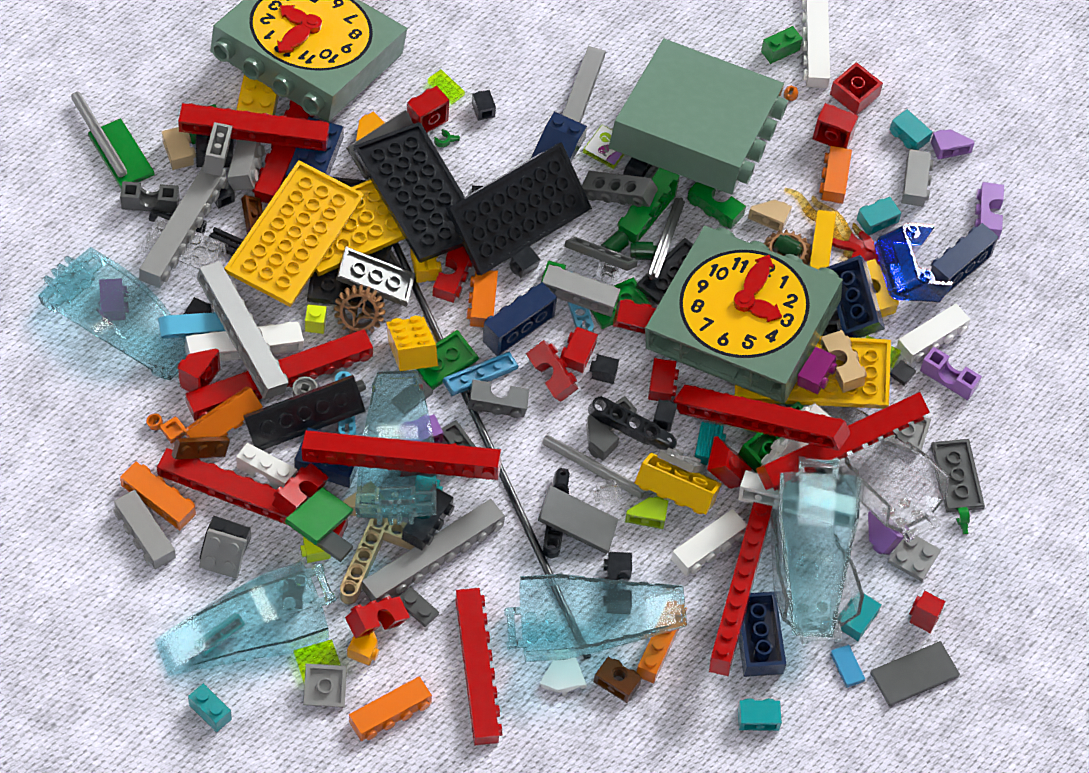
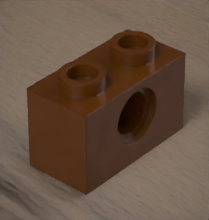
M608 656L595 673L593 682L625 703H628L639 688L642 677L635 670H629L624 667L619 660ZM619 676L623 680L617 681L614 677Z

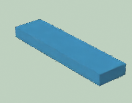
M509 351L444 377L443 383L451 396L469 390L472 380L488 382L517 370L519 365Z

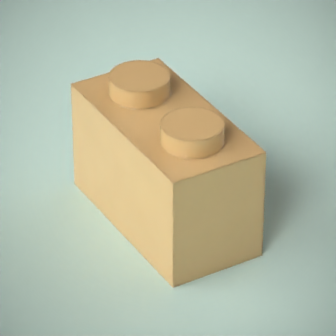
M179 127L162 131V141L172 170L194 165L196 153L194 147H190L191 138L189 133L179 132Z

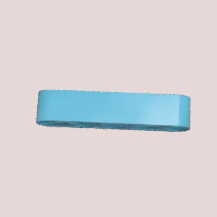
M216 312L169 315L158 318L160 334L163 339L181 338L192 334H207L213 331H226Z

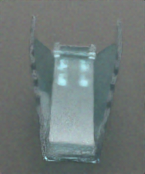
M799 457L798 472H779L777 515L792 636L833 638L859 521L861 477L839 475V459L833 458V460H818ZM805 467L832 468V474L805 473Z
M299 561L263 573L201 608L156 638L155 642L168 676L193 672L197 669H209L219 665H232L236 662H248L258 658L292 654L329 641V629L323 606L334 603L337 598L330 589L324 574L323 564H316L312 568L307 569ZM313 576H317L325 596L319 598L311 579Z
M578 575L520 576V607L504 609V615L507 616L508 629L507 649L523 648L525 662L566 660L637 642L687 626L684 588L681 585L586 578L585 576ZM515 615H520L522 640H516Z

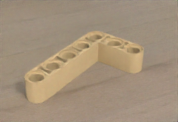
M375 514L371 517L340 586V599L343 603L353 604L357 601L362 590V581L368 577L383 541L409 550L414 548L413 545L402 540V530L407 523L383 514ZM378 524H379V525H382L383 527L377 528V527H375V525H378ZM394 531H399V532H401V533H400V534H394L393 532H394ZM368 541H374V542H376V543H374V544H368L367 542H368ZM365 557L368 558V560L362 561L360 560V558ZM354 574H359V575H361V576L356 578V577H353L352 575H354ZM346 591H352L353 593H352V594H346L345 592H346Z

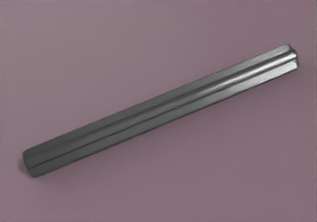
M681 197L674 200L647 275L651 280L657 279L678 224L685 204Z

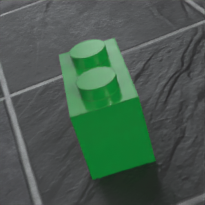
M791 26L763 39L761 52L768 62L772 64L800 51L803 38L794 26Z

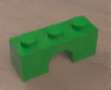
M696 182L688 191L687 200L690 204L702 209L707 216H712L722 226L732 229L744 216L746 205L732 196L725 202H718L713 199L716 192L715 188Z

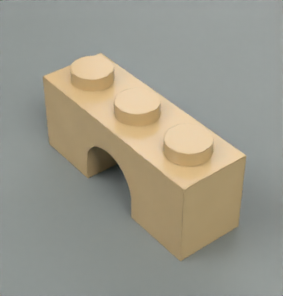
M843 330L821 337L820 347L822 350L835 355L836 360H841L845 363L842 366L836 367V379L844 393L864 386L867 373L864 366L861 367L859 364L857 352L851 348L852 344L849 336H845Z

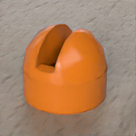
M790 85L785 88L784 97L789 101L796 100L798 97L797 87Z
M154 413L147 417L146 423L151 430L157 431L160 430L163 420L159 414Z

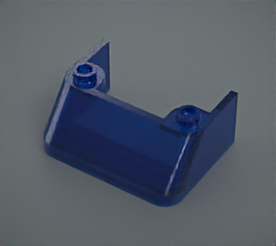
M907 223L878 237L874 243L886 286L892 298L903 301L941 302L953 286L952 282L936 281L930 270L919 268L912 245H922L933 231L934 225Z

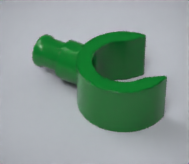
M443 129L441 134L447 138L446 140L441 141L434 137L435 145L441 148L447 147L450 142L460 141L459 135H450L447 130Z
M967 507L956 508L960 517L956 518L957 524L960 525L963 535L969 534V510Z

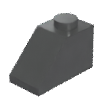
M589 415L586 423L588 450L593 457L604 461L618 447L619 437L593 416Z

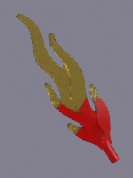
M785 188V192L793 195L798 200L804 214L816 222L818 211L809 204L801 193ZM812 196L811 200L819 210L836 212L832 246L843 249V255L848 259L859 255L866 262L875 259L887 275L891 269L881 261L873 239L853 223L852 229L860 238L858 239L851 231L847 221L838 211L819 202L815 196Z

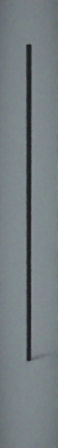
M399 242L392 244L402 268L412 272ZM414 278L412 290L436 341L439 342L444 338ZM466 390L461 392L466 406H468L469 392ZM468 409L485 447L495 449L479 413L473 409ZM501 463L499 477L584 659L592 657Z

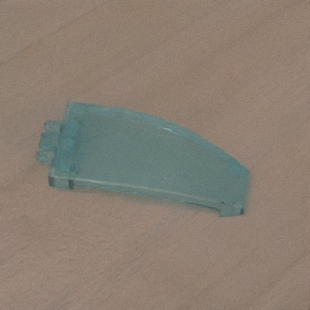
M90 247L76 259L66 256L64 260L69 265L68 267L59 263L57 269L53 268L51 270L52 274L56 277L55 279L48 275L43 278L45 283L48 284L38 295L43 306L54 313L56 311L101 340L151 370L154 376L172 380L179 373L177 369L178 364L187 357L184 347L186 337L161 338L158 318L169 316L171 313L159 298L127 269Z
M418 371L378 372L371 385L372 395L363 436L434 443L423 384ZM367 467L358 468L355 501L356 518H377V525H382L383 518H388L389 525H394V518H397V525H402L403 517H408L409 524H414V517L436 515L437 474Z

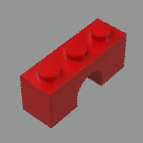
M464 246L447 253L445 266L453 269L455 272L452 274L439 272L433 286V297L454 303L456 297H460L463 289L461 287L462 282L466 283L469 276L468 268L473 267Z
M543 340L529 350L526 355L535 369L541 373L548 368H553V375L545 382V385L553 397L561 402L579 389L576 385L577 379L571 372L567 371L566 367L568 365L563 358H559L556 354L558 350L555 345Z
M312 463L306 468L301 467L296 473V477H290L284 487L280 486L273 495L275 499L272 505L287 517L305 503L307 496L312 497L322 487L324 488L329 479L326 474Z
M388 596L380 602L373 600L365 606L361 604L356 605L350 609L351 612L345 617L355 639L370 635L381 626L380 623L384 630L400 626L410 618L400 596L394 598Z

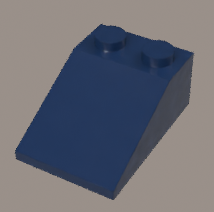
M554 111L543 130L531 158L562 142L572 162L586 139L587 125Z

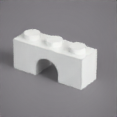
M249 443L244 445L236 457L238 469L253 477L256 472L264 475L270 481V486L276 489L280 486L284 487L290 477H296V468Z

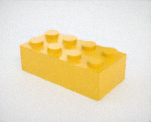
M244 74L236 110L275 115L279 96L272 88L257 79L252 80Z
M412 316L410 319L403 320L395 318L386 322L388 343L399 371L438 366L436 343L424 317Z
M650 453L642 462L634 482L642 490L653 491L660 498H669L679 506H687L692 508L693 512L705 515L714 505L722 483L700 473H690L658 458V455Z

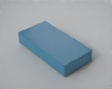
M850 645L831 650L830 655L846 688L865 682L864 674Z

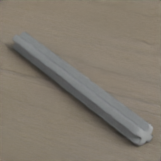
M78 91L72 93V101L118 177L125 176L127 169L81 93Z
M550 435L544 437L542 442L544 446L638 498H642L645 490L640 489L639 485L634 484L633 481Z

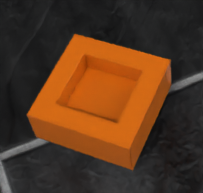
M176 416L160 426L161 432L170 443L175 442L176 438H181L185 435L182 431L185 427Z

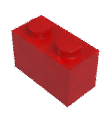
M629 299L620 300L616 306L613 327L645 334V327L656 308H652L649 304H636Z
M576 327L575 332L570 333L567 343H569L568 347H564L560 358H563L567 363V368L580 373L584 372L597 344L598 334L580 327Z
M654 358L648 400L671 401L672 396H676L677 385H674V380L678 381L679 369H676L677 361Z
M924 590L921 597L917 595L912 605L913 607L909 612V615L912 617L909 623L931 634L946 601Z

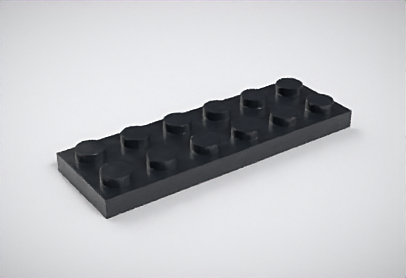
M350 375L243 415L253 445L260 450H265L305 435L308 427L318 430L366 412L355 377Z

